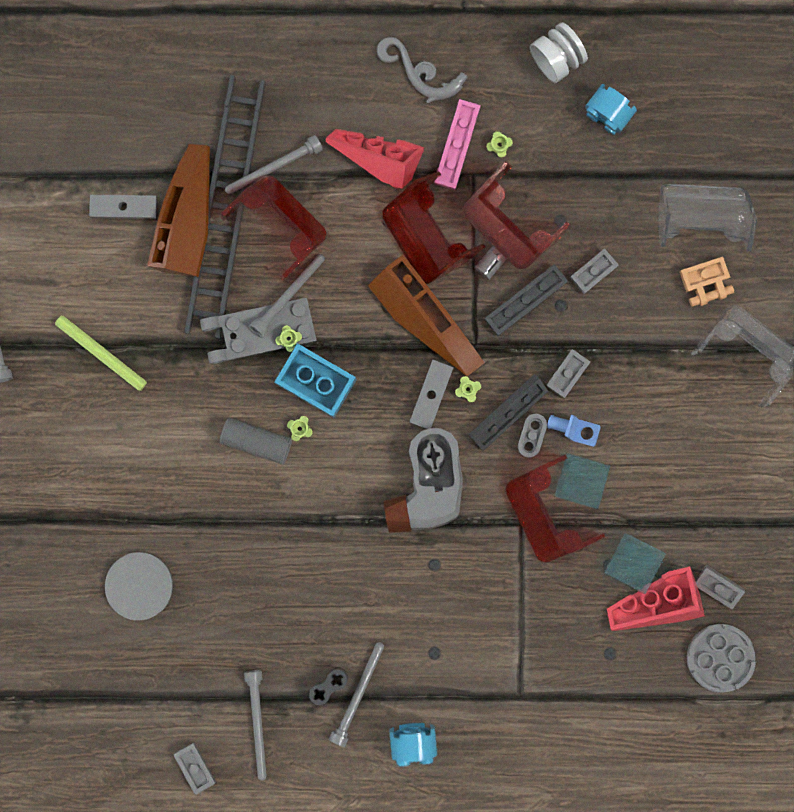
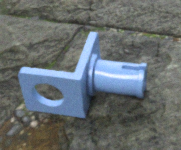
M551 415L547 428L564 432L565 437L571 441L594 447L601 426L579 420L575 415H571L570 420ZM586 427H590L593 430V436L588 440L581 437V431Z

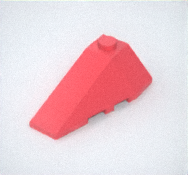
M339 129L334 130L326 137L328 144L380 181L390 184L394 188L403 189L412 180L424 151V147L397 139L396 143L383 141L384 137L377 136L376 138L369 139L364 138L362 133Z
M690 566L666 572L660 579L651 584L648 583L640 591L625 597L607 608L611 631L683 622L705 616L700 593Z

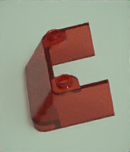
M505 161L464 204L463 214L513 266L518 269H525L548 251L572 224L566 222L553 236L547 231L538 230L528 238L498 208L505 199V190L498 181L513 167L511 163Z
M439 171L416 179L389 203L382 213L385 224L408 262L426 284H430L462 266L485 248L484 244L469 250L462 243H455L450 246L428 209L433 206L435 198L429 186L441 176Z
M266 175L245 189L221 213V219L225 221L242 203L247 208L255 210L267 202L298 233L290 243V251L298 260L282 274L280 279L284 282L325 241L326 230L275 177Z
M566 454L509 481L505 488L506 495L537 559L542 562H551L605 538L604 533H598L582 541L579 534L573 530H566L558 534L539 495V492L547 489L551 483V476L547 468L568 459Z

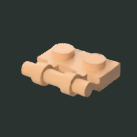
M723 257L680 271L686 292L695 290L697 296L689 298L691 307L696 305L703 306L708 304V301L715 299L722 300L727 298V295L734 293L732 285L724 287L722 282L730 278ZM714 284L715 290L705 293L703 287Z

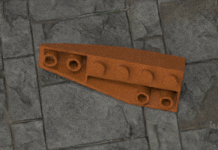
M189 144L175 171L157 221L147 264L148 267L163 273L199 277L208 237L210 147L207 145Z
M401 255L388 265L368 285L398 324L466 377L484 364V361L404 255Z

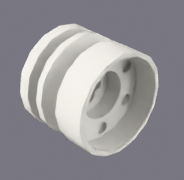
M563 22L556 25L555 29L549 30V39L541 36L530 44L531 54L538 67L554 83H558L569 74L568 67L575 70L579 64H584L588 59L587 52L579 37Z

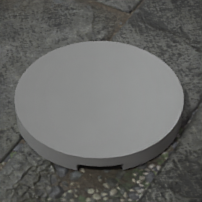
M136 552L121 557L111 566L106 576L105 594L107 600L115 612L127 619L145 620L158 615L166 608L172 596L173 578L168 566L160 558L149 553Z
M713 624L701 629L692 638L687 650V665L692 677L704 688L718 693L730 692L744 686L753 675L756 666L755 651L749 637L740 629L727 624Z

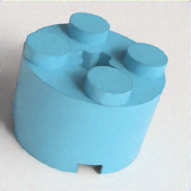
M601 84L585 106L587 117L594 122L600 120L605 124L604 129L612 135H615L616 132L621 133L637 109L635 106L631 109L628 106L630 101L615 89L609 87L606 90L605 84Z
M408 723L399 725V730L394 731V727L389 730L391 757L396 761L397 766L410 765V762L417 761L420 764L433 763V757L437 756L434 725L430 724V728H426L425 723Z

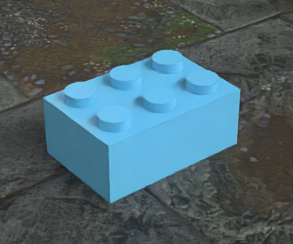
M297 343L276 378L275 383L335 418L355 384L356 377Z

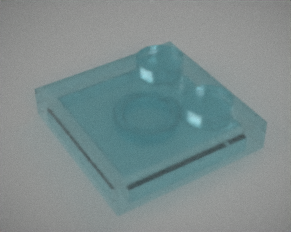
M567 453L554 497L598 509L610 466Z
M625 533L605 574L646 595L666 553Z

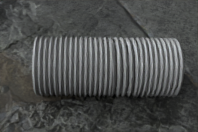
M228 417L222 429L219 443L284 465L291 447L292 438Z

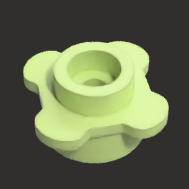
M495 132L492 141L487 144V150L497 153L500 158L505 157L508 147L512 146L513 141L511 138L501 134V132Z
M286 325L282 328L280 336L276 337L275 342L279 346H284L288 352H293L297 342L302 339V335Z
M464 376L460 379L461 384L456 389L455 394L457 397L467 399L468 402H474L477 391L481 389V384L478 381L473 382Z
M301 416L300 419L288 422L287 427L291 429L292 440L299 441L302 437H310L313 431L308 426L309 420L306 416Z

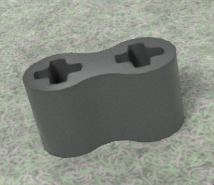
M342 668L332 669L325 681L316 683L311 688L309 693L310 700L316 705L325 704L332 692L341 690L346 686L348 681L347 672ZM333 674L337 676L341 674L343 676L341 679L342 684L339 682L334 684L332 682L334 679ZM315 689H318L319 691L324 689L325 698H316L315 694L317 693V691Z

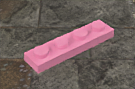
M459 99L435 178V185L456 190L480 105Z

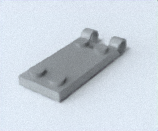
M307 298L288 301L271 320L268 332L262 338L255 335L250 330L249 325L254 319L262 318L273 305L201 319L202 332L222 328L226 349L207 353L209 364H217L285 349L284 346L277 345L275 339L280 336L282 328L286 325L290 326L295 332L301 333L302 339L297 342L299 345L316 342L317 339ZM235 333L237 337L231 339L230 334Z

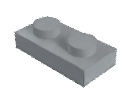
M604 248L575 272L570 279L585 294L616 269L619 264Z
M572 349L546 387L564 399L590 361Z
M708 565L704 567L695 580L697 588L730 609L735 607L745 593L744 588Z
M194 742L173 754L195 795L216 783Z

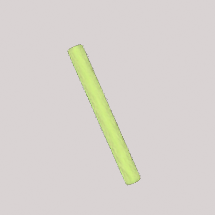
M60 316L56 320L55 325L129 384L139 391L145 387L147 382L66 317Z

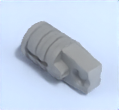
M500 240L482 257L474 269L483 278L490 280L499 267L503 265L512 248L505 241Z

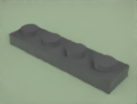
M554 264L485 317L484 320L494 333L499 336L564 286L568 280Z
M534 374L468 435L484 451L548 392L547 388Z

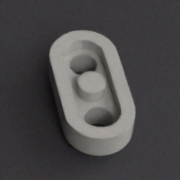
M531 414L524 422L517 445L518 451L523 457L532 458L540 451L547 428L546 419L540 414ZM533 421L539 424V428L536 430L531 427ZM526 443L532 444L533 448L531 451L525 449Z

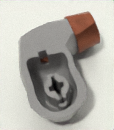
M429 428L419 432L411 441L409 454L414 469V492L407 497L402 495L384 501L389 533L427 530L446 525L457 519L460 511L463 477L459 460L458 442L451 433L441 428Z

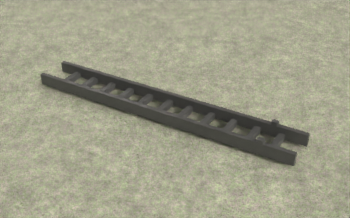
M230 75L209 191L208 232L209 230L232 233L233 239L231 249L210 245L205 246L204 255L205 251L230 255L227 270L203 267V255L199 277H194L185 334L190 335L194 316L204 319L222 316L226 313L248 185L238 190L241 191L238 206L214 202L216 188L225 189L226 186L232 184L218 181L220 166L243 169V177L250 174L266 85L265 80H260L257 99L233 96L236 78L235 75ZM231 102L255 106L253 121L229 117ZM234 124L252 127L250 142L225 138L227 125ZM224 145L248 148L246 163L223 160ZM220 209L237 212L235 227L211 224L212 210ZM201 273L225 276L223 292L199 288ZM197 294L222 298L220 312L212 313L195 310ZM222 328L216 330V339L221 340Z

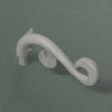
M395 37L384 38L378 44L377 55L384 63L398 61L399 56L388 55L387 49L391 45L399 48L410 82L421 94L429 97L426 101L427 103L448 99L456 95L463 88L462 84L468 78L461 72L450 83H442L444 87L434 88L428 86L420 79V75H426V82L432 81L436 77V68L432 63L423 61L414 68L405 46Z

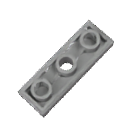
M90 195L89 217L157 219L158 197L146 195ZM127 205L126 210H121V207Z
M432 360L409 423L425 429L432 427L453 367ZM428 392H434L436 397L429 399L427 394Z

